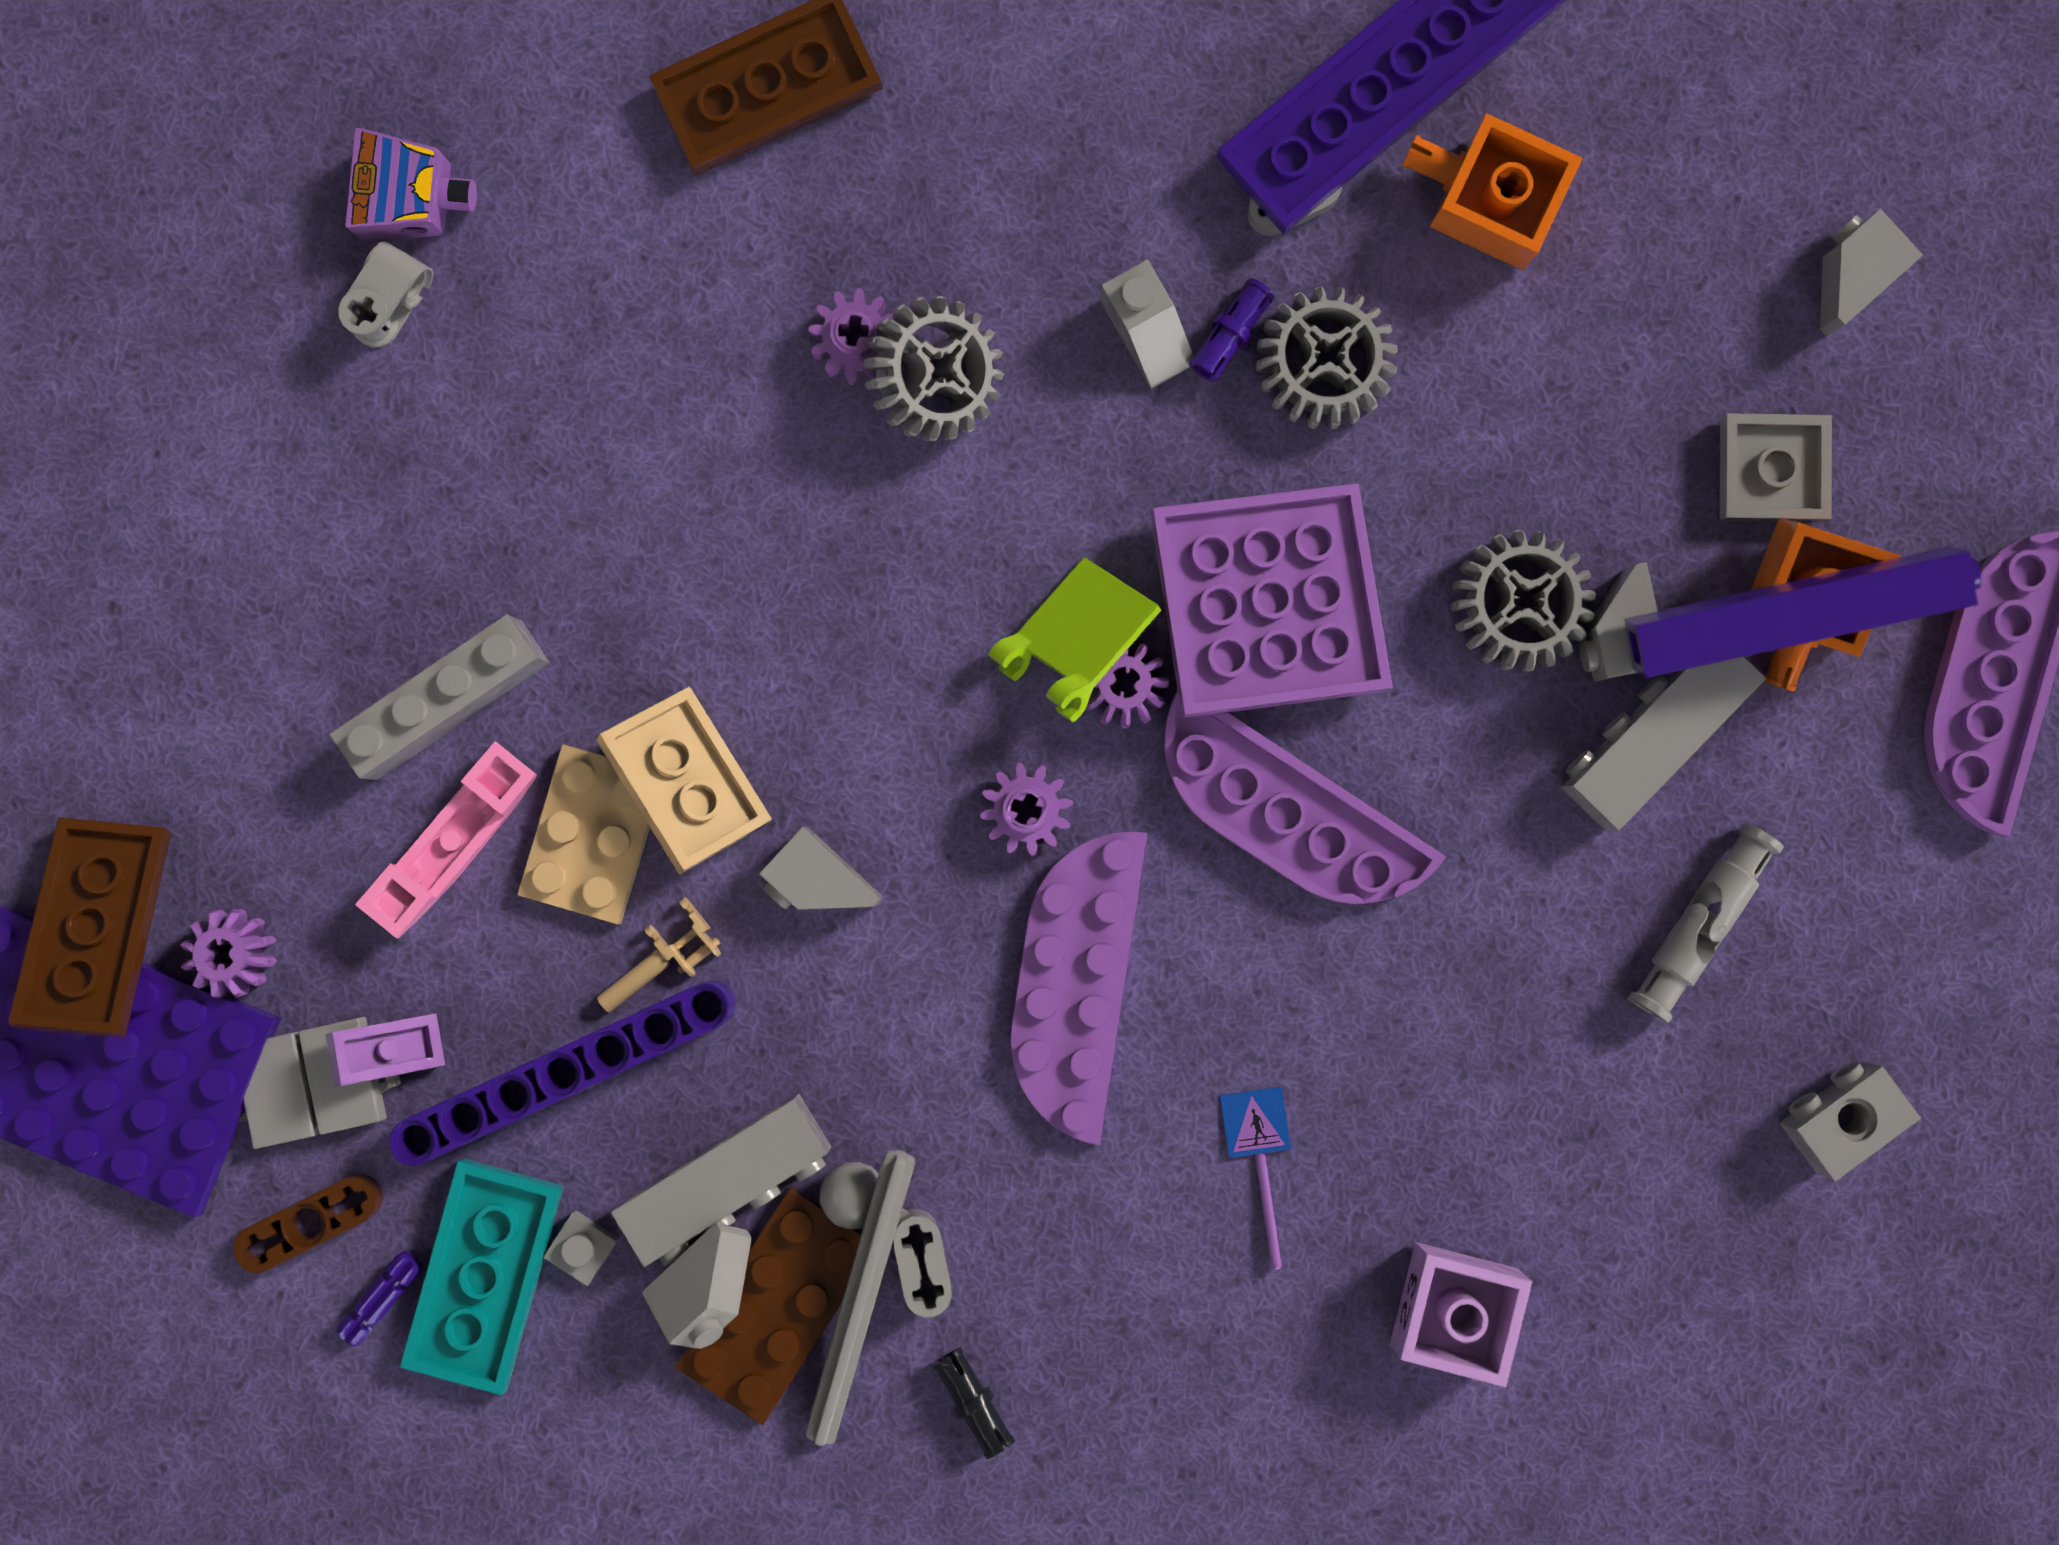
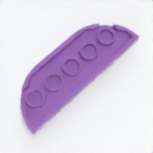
M2059 531L2041 533L2011 543L1995 552L1979 566L1982 582L1981 587L1976 589L1978 605L1955 610L1925 718L1924 748L1926 759L1939 791L1951 807L1965 820L1979 829L1998 837H2010L2059 664Z
M1178 690L1175 693L1165 722L1164 753L1169 776L1181 800L1209 828L1298 887L1318 897L1335 902L1349 904L1379 902L1398 897L1419 886L1445 860V855L1228 712L1182 718Z
M1119 832L1094 838L1066 854L1046 875L1036 892L1030 909L1011 1030L1013 1065L1018 1081L1030 1103L1042 1117L1061 1132L1075 1139L1095 1145H1100L1106 1110L1148 833Z

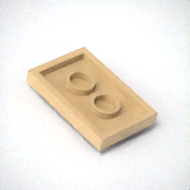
M690 686L604 731L596 739L679 875L766 826L772 820Z
M562 744L518 896L614 924H621L650 826L606 756Z

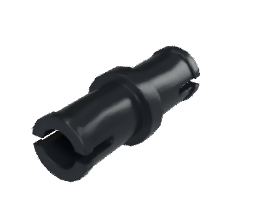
M958 1347L946 1354L944 1360L938 1359L932 1364V1368L936 1370L956 1404L953 1408L958 1419L964 1418L983 1450V1455L986 1459H990L1003 1452L1004 1445L1010 1447L1015 1442V1438L1009 1433L991 1402L994 1397L992 1391L988 1386L982 1387L965 1358L962 1348Z

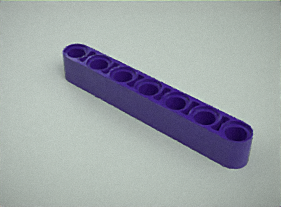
M709 980L702 982L410 1116L395 1125L390 1133L389 1145L391 1153L396 1160L404 1165L416 1166L424 1164L706 1034L731 1019L736 1007L734 992L721 981ZM703 991L713 992L720 998L722 1010L718 1018L709 1019L699 1012L697 1001ZM655 1013L664 1014L672 1021L674 1029L670 1040H659L651 1033L650 1020ZM608 1035L620 1039L624 1045L625 1054L620 1063L611 1062L603 1054L602 1044ZM559 1058H565L575 1066L576 1079L572 1085L560 1082L555 1075V1063ZM511 1080L520 1082L527 1090L528 1098L524 1107L514 1105L507 1096V1087ZM463 1103H469L478 1111L479 1122L476 1129L468 1128L460 1120L459 1111ZM415 1125L423 1127L429 1133L431 1141L427 1151L419 1149L412 1141L411 1134Z

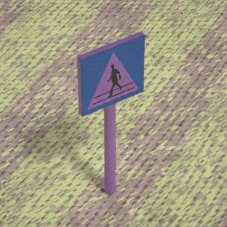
M1282 1086L1220 1095L1228 1157L1255 1155L1271 1267L1274 1270H1279L1282 1264L1265 1153L1291 1150Z

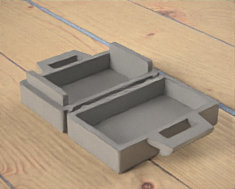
M366 1017L267 1039L243 1099L246 1113H243L238 1121L248 1122L254 1149L372 1124L387 1118L382 1093L401 1084L399 1075L385 1077L386 1082L380 1083L379 1079L334 1087L325 1034L368 1026Z

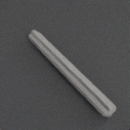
M896 1149V1151H887L884 1154L806 1427V1437L814 1441L815 1445L818 1446L832 1444L836 1440L914 1170V1157L902 1150Z

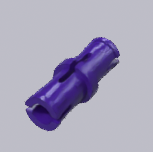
M1248 278L1230 307L1227 308L1224 314L1219 313L1212 322L1213 329L1208 338L1188 362L1189 366L1194 368L1193 371L1207 381L1215 383L1239 347H1246L1252 338L1251 330L1263 312L1266 311L1275 299L1274 294L1269 293L1270 289L1266 285L1253 278Z

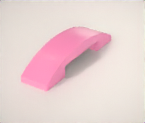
M495 741L460 781L464 785L397 864L390 863L355 905L395 938L399 939L463 873L518 805L537 777V774Z

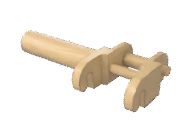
M686 897L682 898L679 903L684 909H687L689 912L688 916L694 922L692 930L674 944L668 945L652 925L647 926L644 931L655 940L654 945L657 949L597 997L600 1005L608 1013L614 1011L669 967L670 961L673 958L680 965L677 968L680 974L686 972L690 977H694L696 975L693 968L710 953L717 957L721 955L720 950L717 948L720 941L716 937L713 940L709 938L706 932L711 927ZM698 936L704 945L688 958H685L679 949Z

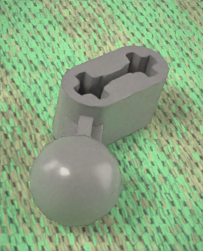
M845 1162L834 1167L825 1176L820 1188V1205L825 1216L834 1225L844 1229L863 1228L879 1173L872 1166L861 1162ZM902 1208L893 1239V1246L904 1299L908 1308L914 1314L921 1317H935L949 1306L952 1298V1287L941 1234L935 1219L928 1212L921 1209L905 1210ZM919 1224L922 1232H930L929 1235L923 1237V1245L921 1246L928 1278L930 1277L933 1285H937L933 1289L934 1297L930 1299H923L921 1291H916L920 1289V1280L922 1278L915 1247L912 1246L910 1240H901V1238L909 1236V1226Z

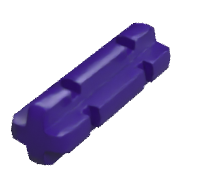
M407 1251L396 1255L386 1267L387 1272H384L382 1275L380 1274L353 1307L354 1311L352 1310L350 1314H347L337 1326L336 1332L338 1336L351 1346H357L363 1342L374 1329L373 1325L381 1321L406 1291L404 1286L412 1283L423 1269L422 1263Z

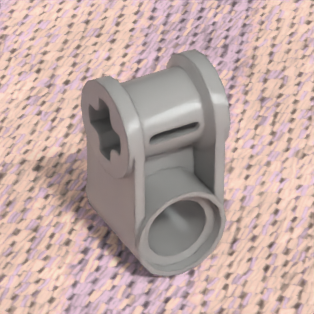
M386 241L378 243L368 254L361 272L340 302L338 311L342 325L365 346L381 348L390 344L397 336L412 309L422 300V297L419 296L422 288L430 287L433 280L432 268ZM353 306L357 308L355 312L352 310ZM365 314L370 316L377 315L372 323L366 320L361 321ZM384 326L387 327L386 331L382 329Z

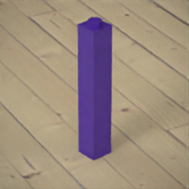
M1944 547L1625 618L1633 669L1645 678L1977 606L1976 589L1981 587L1982 578L1979 565L1975 558L1971 557L1970 551L1954 547Z

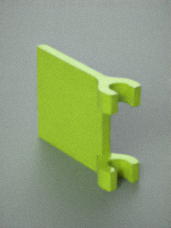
M1084 557L1016 634L999 640L992 647L988 655L1000 665L998 667L1000 672L1014 682L1025 673L1032 655L1062 675L1064 678L1053 684L1046 696L1057 705L1056 711L1073 723L1086 709L1093 688L1160 613L1161 609L1158 604Z

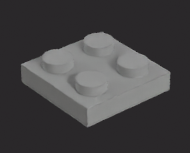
M1727 413L1720 417V521L1778 522V519L1782 518L1795 522L1824 523L1831 520L1832 415Z

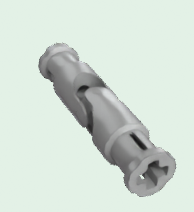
M1743 823L1738 829L1739 838L1725 859L1716 861L1685 909L1682 917L1672 928L1651 960L1654 964L1653 969L1639 990L1631 992L1627 998L1630 1002L1666 1024L1672 1019L1673 1016L1670 1011L1685 988L1695 985L1714 956L1717 947L1758 889L1759 883L1757 879L1771 857L1780 854L1784 848L1777 839L1751 824ZM1721 901L1720 910L1717 914L1708 910L1710 904Z

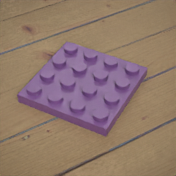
M1359 483L1152 509L1150 515L1182 718L1388 692L1393 688Z

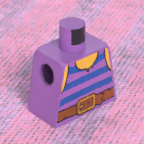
M355 128L345 227L361 241L444 235L447 209L474 211L477 202L476 183L473 179L451 178V163L440 150L434 147L366 129Z

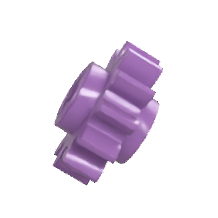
M861 288L856 290L854 301L846 303L845 297L839 291L834 292L836 308L833 311L823 305L816 307L824 325L815 324L808 327L809 334L813 339L823 341L812 348L813 357L815 360H824L830 357L825 365L827 376L831 378L838 374L841 368L845 369V377L849 385H853L856 382L857 372L864 371L868 379L876 378L875 369H867L863 363L867 358L877 357L878 353L872 350L867 342L871 337H884L877 324L881 319L885 318L894 320L893 314L881 317L885 310L884 298L881 296L877 297L872 301L871 305H867ZM855 327L862 328L864 337L858 339L857 346H849L846 336H851Z
M1018 763L1016 766V779L1010 781L1007 775L998 772L996 773V778L1002 786L999 792L994 790L983 791L984 797L995 803L994 809L983 811L980 814V818L989 821L996 819L998 826L992 829L989 838L991 840L998 839L1003 834L1009 836L1010 839L1007 842L1008 853L1014 852L1018 847L1019 841L1027 843L1029 854L1034 856L1037 852L1036 840L1043 838L1048 845L1055 847L1057 841L1051 833L1053 827L1056 826L1059 829L1070 828V823L1058 815L1060 809L1069 808L1073 805V801L1065 798L1057 799L1055 793L1062 788L1064 781L1063 779H1057L1050 785L1046 784L1043 781L1046 776L1045 766L1041 765L1036 770L1034 777H1027L1024 765ZM1027 794L1033 795L1038 799L1035 806L1042 808L1041 816L1039 819L1029 818L1026 825L1020 824L1015 821L1018 813L1011 811L1012 803L1014 800L1024 801Z

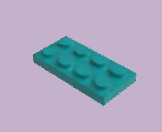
M462 1158L457 1162L400 1368L498 1395H503L508 1390L564 1185Z

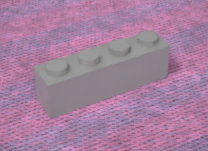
M506 614L330 733V736L358 778L379 780L549 665L550 662L522 620Z
M1745 657L1672 672L1667 678L1663 675H1658L1639 693L1638 697L1643 703L1630 716L1626 712L1618 715L1603 730L1602 735L1607 740L1594 753L1589 749L1582 752L1567 767L1565 772L1570 778L1561 788L1605 831H1619L1766 678Z
M798 1093L622 1202L611 1214L643 1267L657 1259L665 1266L679 1258L690 1247L687 1243L689 1239L702 1231L706 1232L716 1222L729 1226L733 1224L736 1220L732 1213L742 1206L750 1203L753 1210L774 1199L781 1193L777 1185L792 1175H795L800 1182L822 1169L826 1165L822 1157L829 1152L831 1145Z

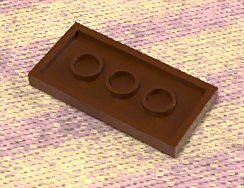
M811 0L649 75L695 175L883 89L880 77L843 0Z
M58 817L11 1008L9 1025L20 1029L115 1038L126 1037L171 838V833L166 828Z
M791 1186L749 1251L738 1315L723 1328V1334L713 1344L702 1349L687 1347L675 1369L761 1425H764L841 1305L862 1231L859 1229H844L834 1225L825 1216L819 1203Z

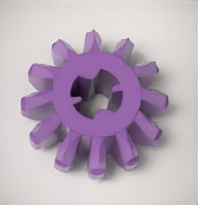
M1141 643L1137 647L1134 657L1128 656L1127 649L1093 688L1092 691L1097 690L1098 695L1089 699L1086 709L1091 711L1104 703L1107 708L1101 715L1100 723L1107 725L1111 721L1114 711H1119L1121 729H1129L1131 710L1135 711L1138 719L1143 724L1151 720L1148 710L1143 705L1144 701L1155 708L1160 709L1163 707L1165 700L1161 696L1150 692V690L1167 688L1169 686V679L1165 677L1151 678L1150 673L1158 670L1163 665V661L1158 657L1147 665L1141 662L1148 650L1146 644ZM1124 671V677L1130 672L1136 677L1137 682L1132 687L1134 696L1124 698L1123 691L1119 696L1111 691V687L1116 681L1115 672Z
M233 909L229 915L224 910H214L208 914V922L203 920L195 921L190 925L197 939L184 940L180 946L185 951L192 952V959L186 960L181 968L185 971H198L192 986L201 989L210 985L211 996L222 998L226 997L229 992L235 997L245 996L249 993L250 984L254 986L263 985L267 978L260 967H271L277 962L276 958L272 955L264 954L263 947L275 944L277 939L274 936H258L264 928L265 921L261 918H253L248 921L247 911L244 909ZM224 944L232 945L233 948L229 951V954ZM227 954L233 960V962H225L224 959L226 958Z

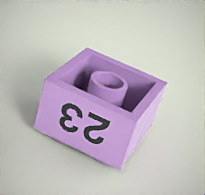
M1415 1242L1390 1346L1400 1360L1506 1387L1532 1281L1518 1268Z

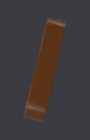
M354 1174L242 1230L234 1242V1257L237 1263L248 1272L262 1273L372 1218L381 1208L383 1202L382 1189L374 1178L366 1174ZM348 1186H351L354 1192L364 1190L368 1199L361 1204L363 1213L355 1206L335 1216L331 1206L351 1195ZM325 1196L328 1197V1203L324 1200ZM304 1208L315 1210L322 1219V1229L316 1237H307L297 1228V1215ZM336 1219L341 1223V1226L336 1225ZM277 1220H280L281 1226L277 1224ZM282 1231L285 1241L266 1251L268 1260L263 1254L253 1255L250 1246L257 1242L256 1236L260 1240H264ZM289 1244L293 1247V1250L289 1249Z

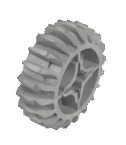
M1320 286L1316 287L1313 292L1312 303L1302 292L1294 295V309L1289 305L1281 303L1275 311L1279 321L1268 319L1263 327V331L1270 338L1259 339L1256 346L1258 352L1268 356L1257 361L1255 365L1256 372L1262 374L1273 373L1272 376L1262 382V391L1271 392L1277 388L1281 391L1274 399L1272 406L1278 410L1287 401L1292 403L1294 407L1288 417L1292 422H1296L1299 419L1302 411L1309 412L1308 427L1310 429L1317 428L1322 414L1326 415L1327 425L1331 430L1339 427L1341 412L1350 424L1357 423L1360 420L1359 407L1365 412L1372 413L1378 406L1373 395L1385 397L1391 388L1384 379L1394 377L1397 372V366L1386 361V359L1396 355L1398 352L1397 345L1382 343L1391 334L1393 329L1390 324H1383L1378 327L1374 325V322L1381 314L1380 307H1374L1365 314L1360 310L1365 300L1363 294H1358L1352 303L1348 304L1344 302L1345 289L1343 287H1338L1335 290L1332 300H1327L1326 292ZM1317 320H1329L1338 322L1346 327L1338 333L1328 334L1321 331L1316 325L1310 327L1307 323ZM1291 333L1299 341L1297 347L1305 358V365L1294 378L1288 369L1285 357L1286 342ZM1359 339L1363 344L1367 357V371L1363 383L1354 375L1357 369L1349 359V350ZM1340 344H1343L1333 363L1328 362L1324 366L1320 365L1311 372L1320 353L1326 354L1330 350L1333 352ZM1323 381L1330 383L1337 390L1343 388L1347 394L1325 397L1313 394L1306 389L1316 382Z
M943 296L933 297L929 304L924 297H919L911 300L910 308L904 304L896 306L892 310L894 320L885 318L881 319L877 324L884 337H871L867 342L869 347L878 353V356L864 360L863 365L865 368L876 369V378L866 381L865 387L868 390L880 389L882 394L875 400L873 407L877 410L891 407L886 423L890 426H897L904 422L903 433L906 436L914 437L921 431L924 441H936L939 435L944 440L956 439L959 429L962 432L973 431L976 428L974 417L984 419L991 414L984 400L995 401L1001 396L991 386V381L1001 380L1005 375L1001 370L993 369L992 360L1001 358L1003 352L999 349L989 350L987 345L996 332L991 329L979 332L977 329L983 315L972 313L965 317V303L957 301L951 303L948 307L946 298ZM922 326H930L944 331L949 337L946 341L938 342L933 347L927 341L919 342L913 336V333ZM963 356L966 364V377L961 369V359ZM937 359V365L934 368L933 364L929 361ZM901 360L905 363L908 370V378L905 385L901 374ZM933 371L938 376V378L932 379L931 374L933 373ZM934 392H937L942 397L949 396L955 402L949 409L941 413L932 412L919 405L923 398L931 397Z
M1516 530L1511 534L1510 544L1502 534H1498L1491 538L1492 551L1484 545H1479L1473 550L1474 557L1478 563L1466 560L1461 564L1460 570L1471 581L1463 579L1453 583L1452 589L1457 593L1467 595V598L1451 603V610L1454 612L1467 611L1468 618L1458 622L1455 627L1458 632L1465 631L1471 627L1475 631L1476 635L1468 639L1466 643L1468 649L1472 650L1483 642L1488 645L1482 654V661L1485 663L1492 662L1501 652L1500 664L1502 670L1509 671L1513 669L1517 659L1523 672L1533 671L1536 666V660L1544 668L1555 665V653L1563 658L1573 653L1572 645L1568 639L1580 642L1586 638V632L1576 622L1587 623L1594 619V613L1581 606L1582 603L1594 600L1596 593L1591 590L1581 591L1580 584L1591 578V572L1588 570L1578 574L1574 572L1572 566L1579 562L1580 554L1575 552L1563 559L1560 556L1565 544L1563 540H1555L1546 549L1545 533L1541 531L1532 535L1529 544L1523 530ZM1510 560L1529 561L1541 566L1546 572L1534 580L1523 578L1516 570L1510 572L1503 562ZM1491 576L1495 581L1493 587L1499 595L1500 603L1496 612L1489 619L1485 609L1484 592L1486 583ZM1556 585H1558L1562 600V609L1557 625L1552 621L1555 616L1548 607L1549 593ZM1540 586L1539 590L1531 596L1533 602L1527 604L1532 606V609L1528 607L1507 616V613L1515 607L1514 600L1520 598L1515 596L1514 593L1519 595ZM1513 622H1519L1527 626L1531 632L1537 630L1544 640L1537 643L1518 642L1504 636L1500 631Z

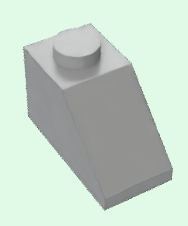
M1881 208L1864 221L1856 214L1831 236L1837 245L1823 256L1820 330L1826 337L1846 325L1923 256Z
M1148 259L1102 284L1100 302L1150 389L1190 368L1188 362L1193 357V353L1177 311Z
M1647 562L1622 570L1595 612L1594 619L1584 629L1587 636L1585 641L1579 644V655L1583 669L1587 673L1592 672L1594 682L1637 673L1633 669L1624 619L1658 611Z
M802 827L759 873L768 881L763 890L784 909H787L791 904L798 910L874 907L884 898L809 827Z
M716 1222L642 1291L669 1344L697 1349L707 1347L721 1337L723 1328L738 1315L752 1240L747 1230Z

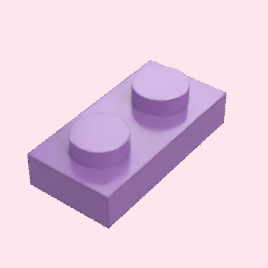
M437 1014L325 1034L334 1087L445 1065Z

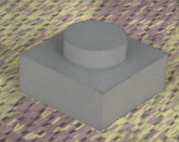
M575 1210L571 1213L543 1258L588 1286L619 1238Z

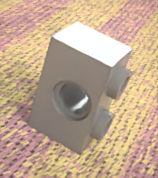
M1858 1061L1847 1063L1832 1074L1831 1080L1833 1084L1818 1095L1815 1092L1805 1094L1789 1106L1788 1110L1791 1115L1782 1120L1780 1125L1816 1174L1836 1182L1921 1119L1883 1066L1864 1061L1861 1063ZM1850 1104L1853 1109V1118L1848 1126L1841 1129L1838 1123V1114L1845 1105Z

